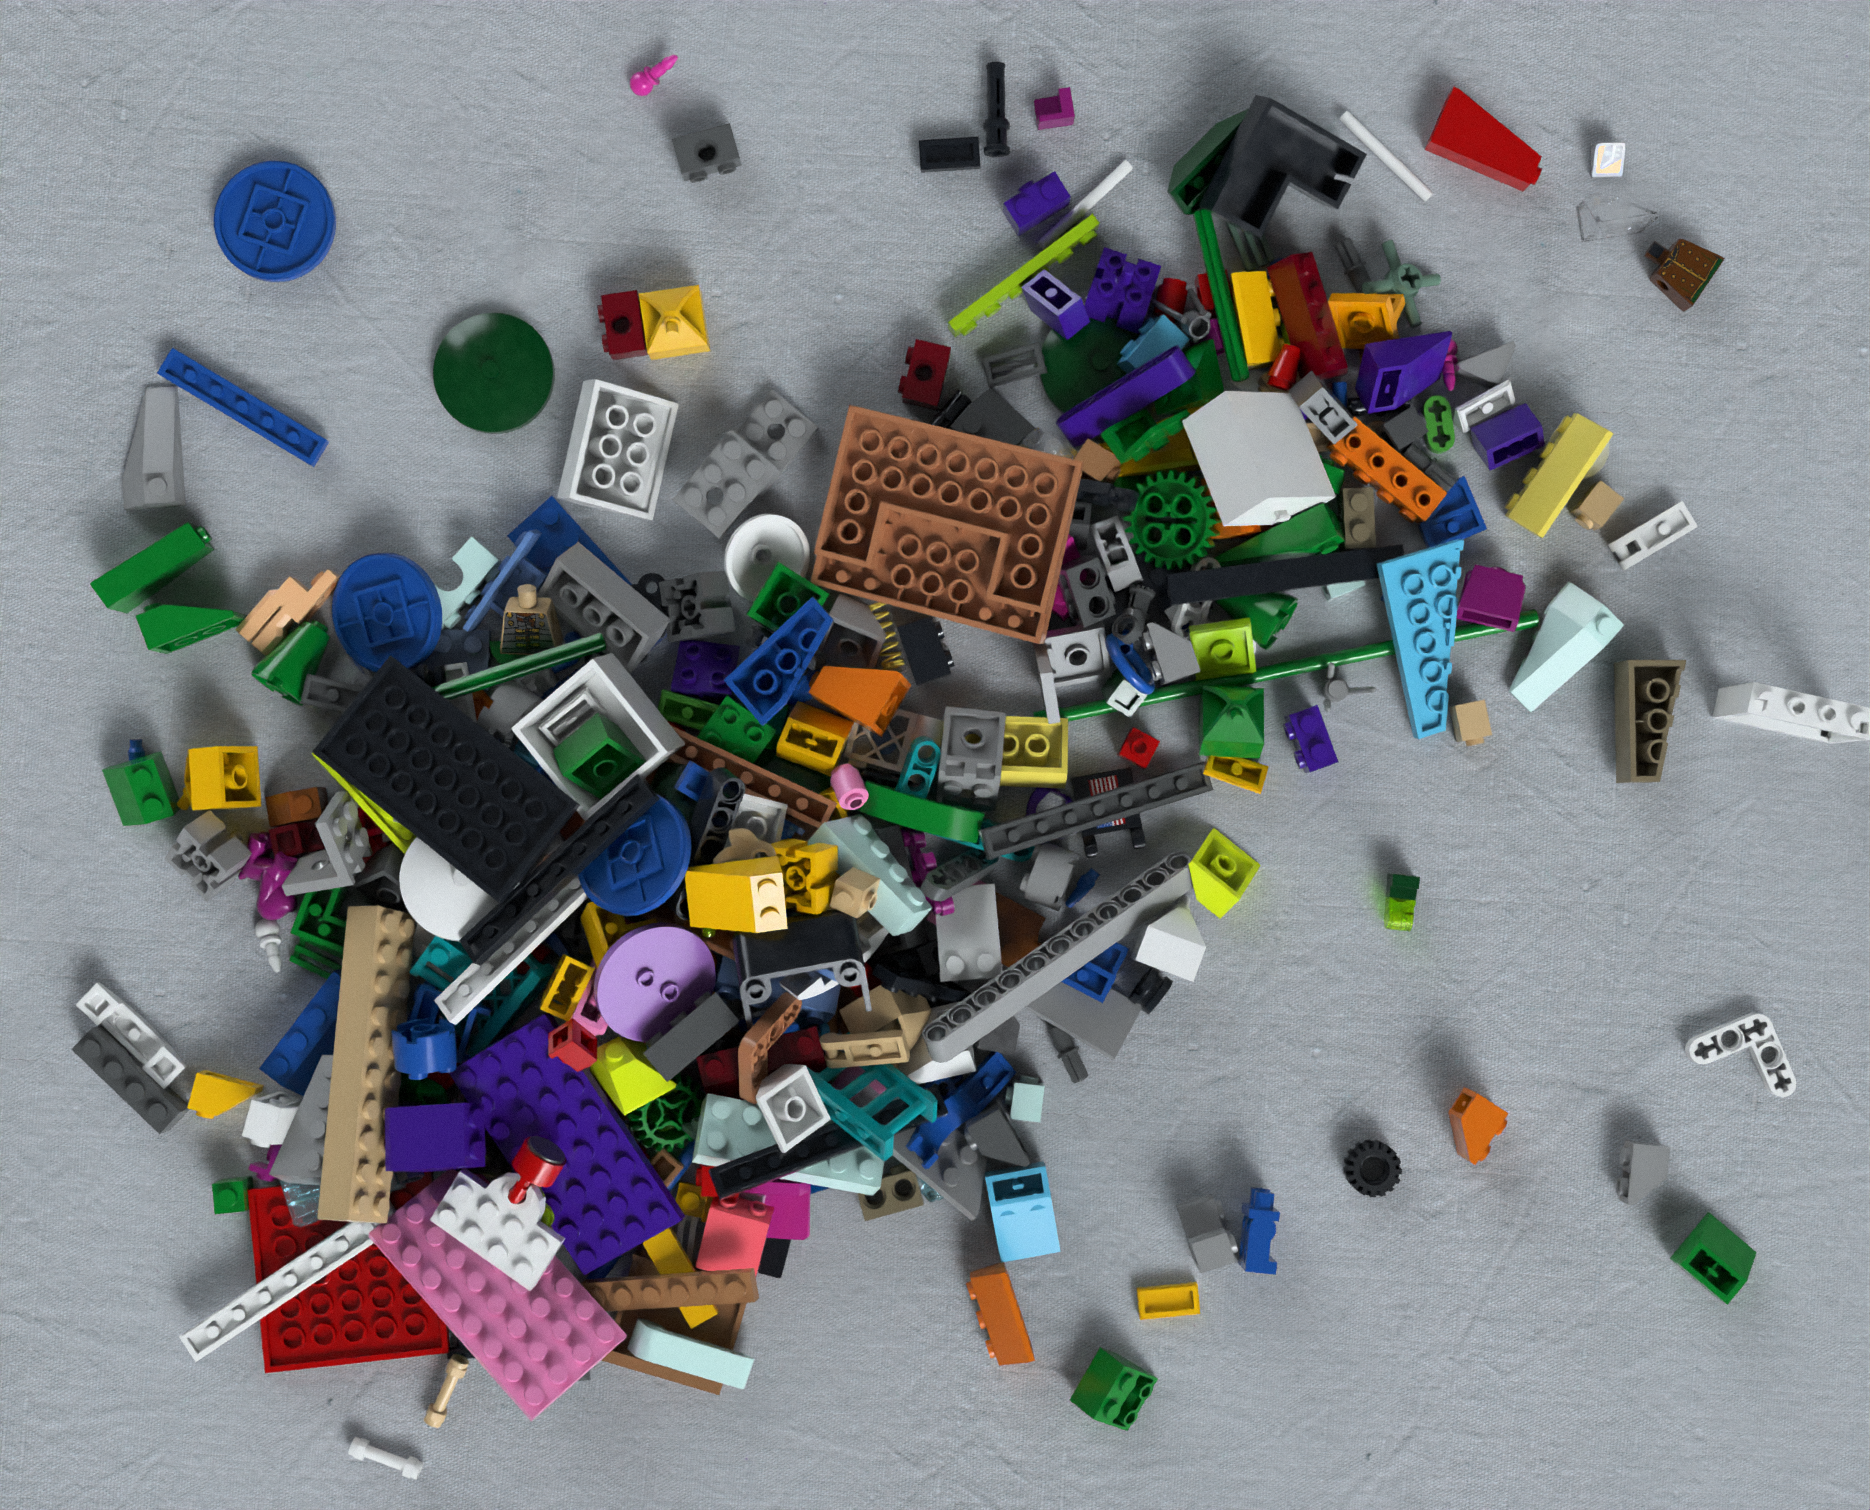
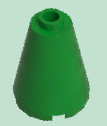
M1284 592L1214 600L1233 620L1250 617L1252 638L1264 650L1269 649L1278 638L1273 636V634L1276 635L1280 630L1285 629L1298 605L1296 603L1298 598Z
M314 619L311 623L307 621L302 622L254 667L251 672L252 677L272 692L275 690L282 694V698L303 706L300 702L307 674H317L330 636L326 633L328 628Z

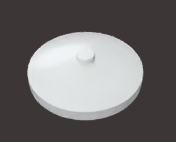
M418 837L414 839L403 857L399 877L402 899L412 918L429 933L446 940L459 941L498 904L495 899Z

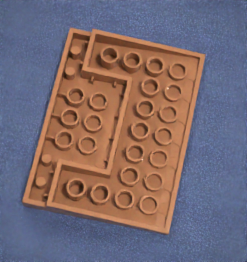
M849 405L813 553L817 556L810 582L824 588L1029 642L1045 644L1084 462Z

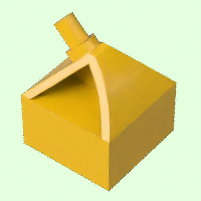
M699 285L639 293L647 353L651 360L711 351L703 296Z
M213 746L188 749L184 770L185 787L182 789L183 795L177 802V806L182 810H187L190 805L192 810L261 807L258 746Z

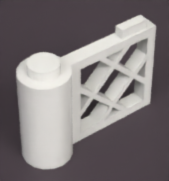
M898 709L892 720L898 716L909 718L907 731L895 736L891 726L888 725L887 729L893 739L877 747L870 734L871 731L862 727L864 731L858 734L860 725L854 722L844 757L849 758L848 764L865 769L867 764H872L901 772L910 745L917 737L928 736L940 748L944 721ZM867 735L874 750L865 755L853 753L856 740ZM904 738L903 745L901 746L898 740ZM893 743L896 744L900 751L897 765L886 762L880 752ZM922 746L918 750V757L922 759L928 758L932 754V746ZM877 753L880 760L870 758V756ZM914 774L909 778V780L917 784H921L923 779L920 774Z

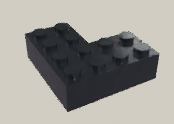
M1255 95L1199 207L1238 229L1261 238L1288 186L1324 206L1339 209L1351 184L1334 179L1335 175L1354 179L1367 154L1272 98Z

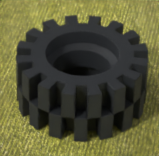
M1368 1139L1364 1140L1365 1142L1356 1143V1147L1354 1149L1350 1148L1348 1157L1344 1159L1346 1165L1343 1169L1348 1183L1359 1193L1370 1197H1376V1195L1382 1197L1386 1195L1385 1192H1392L1395 1183L1399 1184L1400 1182L1399 1174H1402V1169L1399 1165L1401 1161L1397 1157V1153L1388 1145L1378 1140L1371 1141ZM1369 1157L1380 1158L1384 1165L1382 1175L1375 1180L1366 1179L1361 1171L1362 1163Z

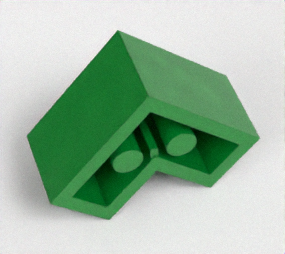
M345 886L306 893L290 933L343 953L347 917L339 915L349 888Z

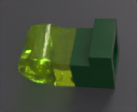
M1387 873L1384 912L1385 929L1411 931L1420 877Z

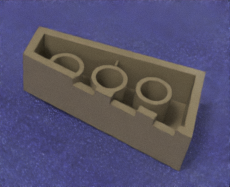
M1625 660L1614 663L1616 783L1660 782L1668 747L1666 742L1669 727L1673 725L1674 715L1672 713L1675 699L1679 697L1681 688L1679 681L1681 672L1685 670L1686 660Z

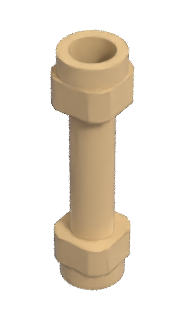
M454 1354L446 1366L447 1376L435 1403H431L426 1411L424 1422L427 1425L438 1428L444 1422L447 1415L446 1406L458 1379L464 1377L469 1364V1360L464 1356Z

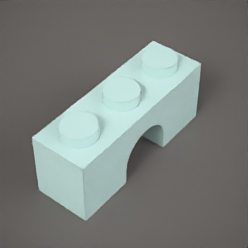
M472 536L452 558L462 569L463 580L461 585L453 591H444L434 583L442 606V629L447 627L449 629L453 628L462 617L459 613L467 605L472 606L480 598V590L491 580L495 581L500 573L498 567L502 561Z

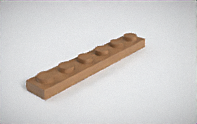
M754 1268L585 1279L581 1283L606 1312L751 1303L759 1299Z

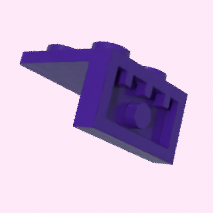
M696 640L680 641L671 692L720 705L727 695L733 699V691L724 679L737 668L740 647L737 645Z

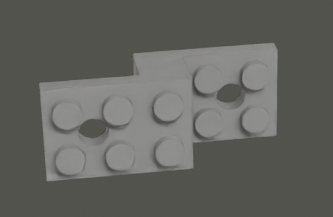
M771 389L736 433L730 429L672 500L717 538L721 539L757 495L761 498L819 428ZM774 424H780L785 428V434L779 440H773L768 436V430ZM714 488H719L724 492L723 501L717 505L709 503L707 499L709 491Z

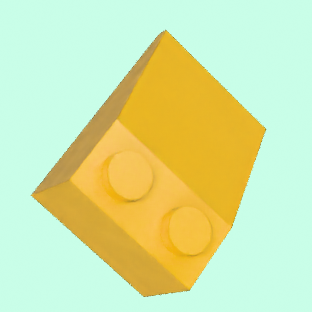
M778 856L688 867L684 877L690 927L752 933L788 929L783 876Z

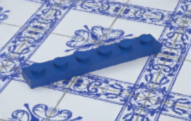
M174 348L170 350L157 372L160 376L312 467H315L329 444L328 440Z

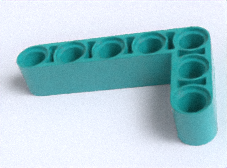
M920 736L912 741L895 788L896 791L927 798L941 756L940 748L933 739L928 736ZM922 746H932V754L928 758L922 759L918 757V750ZM914 774L922 775L923 779L919 786H908L910 776ZM983 818L980 830L1001 823ZM980 835L978 836L977 843L939 836L984 851ZM1035 846L1002 855V857L1024 862L1031 858Z

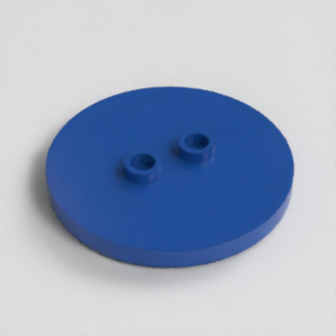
M264 161L244 168L225 185L215 207L214 230L224 255L243 273L262 281L285 282L309 273L326 257L335 237L336 212L328 191L309 171L285 161Z
M375 553L354 561L340 576L333 594L332 618L341 645L349 656L362 667L377 672L391 655L406 668L412 670L431 655L438 643L442 629V606L434 583L417 563L395 553Z
M657 795L659 800L578 874L584 892L597 906L618 915H640L662 905L677 890L690 862L691 835L683 814L669 800Z

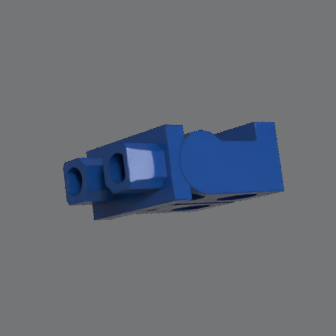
M1251 1187L1249 1203H1242L1241 1212L1244 1214L1242 1220L1238 1264L1245 1272L1276 1275L1277 1262L1269 1254L1271 1240L1276 1234L1274 1221L1279 1222L1280 1212L1273 1207L1274 1193L1270 1192L1269 1189Z

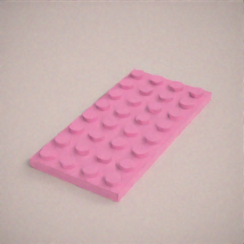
M476 1167L466 1168L484 1182L490 1184ZM462 1169L447 1170L389 1216L387 1223H381L369 1232L368 1237L532 1421L625 1340L627 1334L556 1256L553 1257L536 1286L529 1291L430 1221L435 1210Z

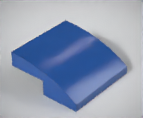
M1116 942L1061 982L1103 1003L1117 977L1116 974L1129 948Z

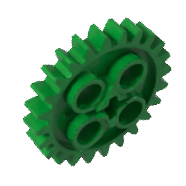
M1169 470L1168 476L1165 471L1157 472V478L1154 475L1146 477L1147 484L1144 482L1138 483L1137 487L1140 495L1135 511H1131V515L1123 517V520L1131 522V526L1124 531L1134 535L1130 539L1129 544H1139L1135 553L1141 554L1146 552V563L1156 558L1155 566L1157 568L1162 567L1166 562L1168 570L1174 569L1176 563L1180 569L1187 567V561L1191 565L1197 563V555L1201 558L1207 556L1208 554L1204 546L1208 548L1214 547L1215 543L1210 539V536L1220 534L1219 531L1213 528V525L1222 522L1221 519L1215 518L1213 513L1217 512L1216 506H1211L1213 501L1212 495L1206 496L1205 494L1208 490V485L1198 487L1200 477H1193L1189 481V472H1182L1178 477L1177 470ZM1156 496L1162 501L1161 511H1157L1154 507L1153 501ZM1185 497H1187L1192 504V508L1189 513L1186 512L1182 506V502ZM1170 515L1172 518L1189 517L1196 518L1197 523L1150 522L1147 520V517H1166ZM1155 527H1158L1162 532L1160 542L1153 537V529ZM1184 528L1188 529L1191 533L1189 543H1186L1182 538L1181 534Z

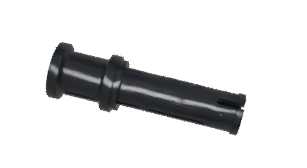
M990 62L986 65L988 118L983 123V129L986 131L984 155L1004 157L1010 154V147L1007 146V130L1010 129V123L1005 118V64L1002 62Z

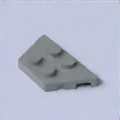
M916 1127L894 1135L893 1156L973 1221L979 1213L987 1156H983L979 1149L973 1151L965 1136L955 1129L941 1144L938 1150L939 1158L929 1169H924L921 1165L923 1162L914 1150L909 1151L906 1147Z

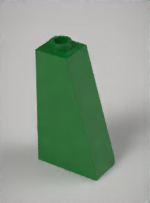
M187 522L95 579L90 585L108 609L128 614L214 551V548L209 543L212 537L202 525L198 527Z

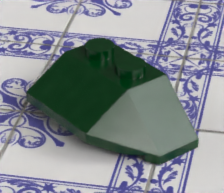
M1248 109L1216 123L1174 165L1167 193L1183 214L1192 215L1194 212L1202 209L1199 207V204Z

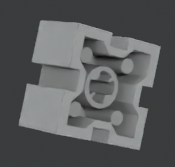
M210 810L183 827L176 839L177 843L171 847L165 857V860L181 876L186 874L192 880L190 885L206 902L234 882L240 873L239 869L246 864L252 854L247 849L245 843L241 841V834L238 831H233L228 835L225 823Z

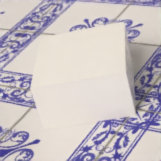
M1225 391L1182 421L1223 526L1279 525L1336 497L1302 412L1290 393Z
M613 653L590 660L511 728L557 787L580 804L576 811L584 821L591 818L634 776L639 774L646 778L685 745L683 740ZM586 687L590 691L591 696L599 701L598 704L607 710L603 716L621 728L647 761L601 800L561 774L553 749L556 747L538 728L544 720ZM585 699L548 728L553 730L586 704L587 701ZM594 709L588 710L556 735V737L560 740L595 712Z

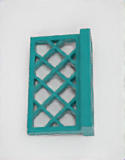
M530 953L524 959L530 967L526 974H517V967H515L504 978L510 979L511 993L509 995L501 994L499 983L493 989V994H487L483 998L494 1000L495 1013L489 1016L481 1013L477 1014L476 1020H478L479 1033L476 1037L471 1034L468 1044L471 1048L467 1052L470 1056H474L507 1035L549 982L555 970L549 963L542 965ZM483 999L478 1003L479 1005L484 1006ZM440 1010V1013H439V1014H440L444 1019H447V1018L445 1017V1015L443 1014V1012ZM469 1014L455 1025V1031L461 1037L463 1036Z

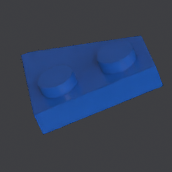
M1465 476L1457 479L1454 486L1447 491L1446 496L1425 522H1420L1418 525L1427 548L1456 539H1465L1487 529Z

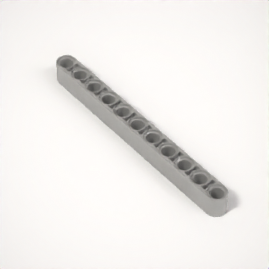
M1175 851L929 1023L924 1028L922 1036L932 1060L938 1063L952 1060L1191 890L1193 883L1188 865L1192 860L1191 854L1186 851Z

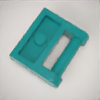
M435 936L409 973L416 978L419 975L443 992L451 982L427 967L428 961L455 980L473 961L460 942Z

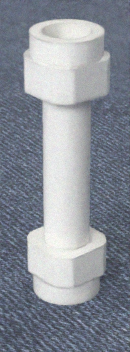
M355 1437L348 1451V1455L362 1461L365 1457L403 1471L402 1476L409 1479L417 1480L424 1462L419 1461L415 1457L410 1456L408 1459L370 1446V1441L364 1438Z

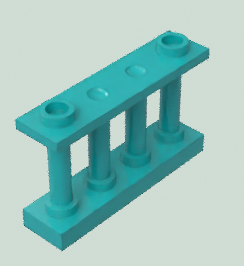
M892 1064L859 1066L865 1072L842 1090H836L827 1082L845 1068L826 1067L818 1073L813 1072L807 1067L831 1120L884 1162L893 1155L894 1134L915 1117L921 1114L931 1123L937 1120L938 1100L930 1091L924 1090ZM875 1079L887 1088L863 1108L856 1106L849 1100ZM896 1097H899L909 1105L907 1109L886 1125H881L872 1118L873 1115Z

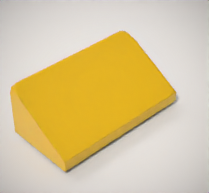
M1211 755L1206 756L1203 774L1261 794L1269 766L1246 758Z

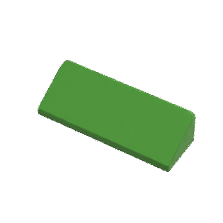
M662 689L658 710L667 721L701 730L719 705Z

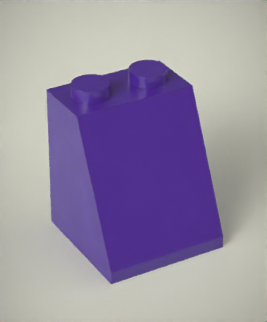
M451 1103L385 1108L386 1171L433 1172L485 1167L484 1104Z

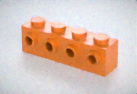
M1353 417L1358 425L1335 445L1331 441L1327 444L1326 448L1331 452L1330 458L1341 466L1346 464L1354 471L1352 475L1364 485L1369 483L1377 490L1375 494L1387 504L1392 502L1400 509L1398 513L1410 523L1414 521L1416 523L1425 522L1446 496L1447 492L1359 419Z

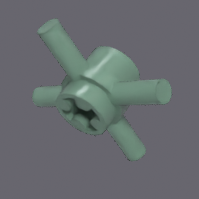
M1393 240L1385 241L1382 243V248L1390 270L1383 280L1364 282L1362 291L1364 294H1404L1406 303L1404 311L1410 328L1417 327L1422 322L1413 298L1421 287L1439 285L1441 277L1437 273L1421 275L1420 271L1412 264L1405 263L1401 265Z

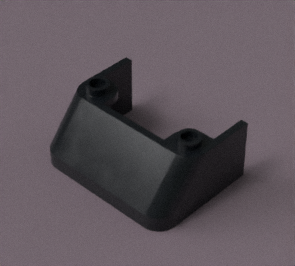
M831 909L819 914L808 913L786 917L788 929L759 933L735 931L733 933L734 957L748 1031L753 1026L751 1005L762 1003L770 997L772 992L770 979L833 968L835 980L840 985L845 987L861 985L866 1012L872 1011L855 917L839 910Z

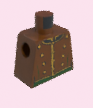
M1678 239L1669 249L1654 241L1644 254V257L1658 265L1650 276V281L1683 312L1695 304L1725 259L1684 239Z

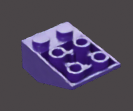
M1445 331L1365 344L1355 390L1367 413L1397 409L1439 380L1452 332Z

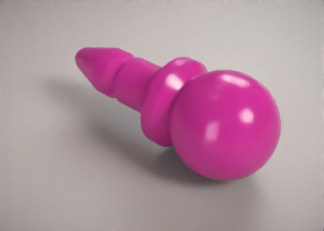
M677 55L665 57L661 62L653 66L652 69L646 66L644 72L640 71L633 74L630 79L631 90L638 96L648 95L652 91L653 86L660 83L659 78L673 67L678 59Z
M1453 339L1450 341L1442 370L1443 380L1449 391L1454 390L1456 381L1454 365L1458 363L1456 356L1458 347Z

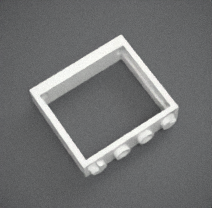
M1756 682L1718 689L1712 718L1828 744L1870 740V708ZM1821 730L1828 731L1827 737L1820 736Z

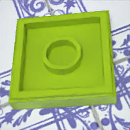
M1250 617L1189 626L1191 643L1200 668V672L1195 674L1196 680L1256 672Z

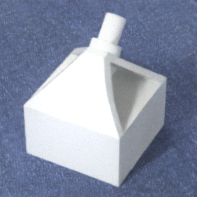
M1182 895L1178 898V902L1172 910L1143 923L1131 958L1194 982L1206 946L1189 908L1190 898L1188 896Z

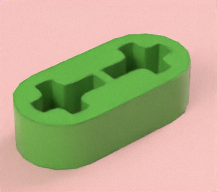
M1435 395L1423 403L1421 413L1426 420V427L1429 432L1424 434L1427 448L1435 454H1442L1453 446L1455 434L1449 401L1442 396ZM1433 402H1436L1437 407L1443 408V411L1438 414L1439 422H1436L1435 414L1428 411L1433 406ZM1437 427H1440L1441 436L1447 437V441L1443 443L1442 447H1440L1438 442H1433V438L1438 434Z

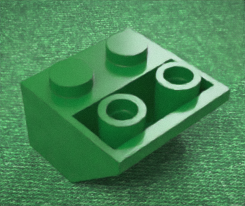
M1707 1212L1669 1259L1713 1296L1728 1305L1747 1282L1757 1252L1711 1213Z
M1100 1347L1072 1394L1070 1401L1092 1419L1128 1431L1130 1426L1136 1421L1138 1412L1145 1400L1151 1395L1158 1378L1119 1354Z

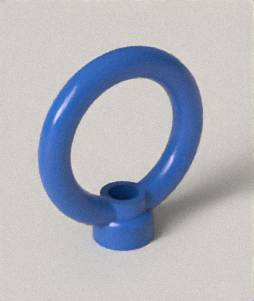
M1124 629V631L1122 632V633H1123L1122 635H1126V634L1129 633L1130 631L1127 630V629ZM1113 633L1108 634L1105 639L1107 651L1122 675L1140 693L1145 695L1153 693L1155 690L1153 676L1143 659L1133 648V643L1132 645L1124 644Z

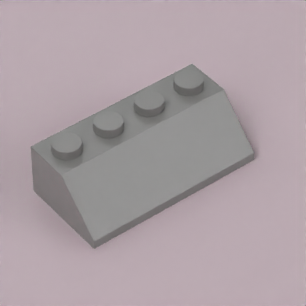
M579 542L556 558L537 596L539 598L552 599L556 613L583 636L588 637L602 633L606 641V649L602 652L605 654L613 653L629 674L661 638L670 622L666 615Z

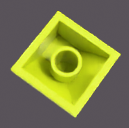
M1215 828L1209 832L1188 864L1196 900L1221 919L1240 900L1261 866Z
M618 1036L597 1047V1061L590 1066V1072L623 1115H626L676 1088V1083L673 1079L667 1082L643 1054L647 1050L644 1042Z

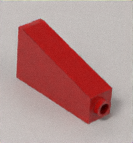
M1456 87L1452 88L1447 95L1424 150L1522 192L1530 184L1535 185L1542 171V168L1538 167L1542 156L1464 92Z

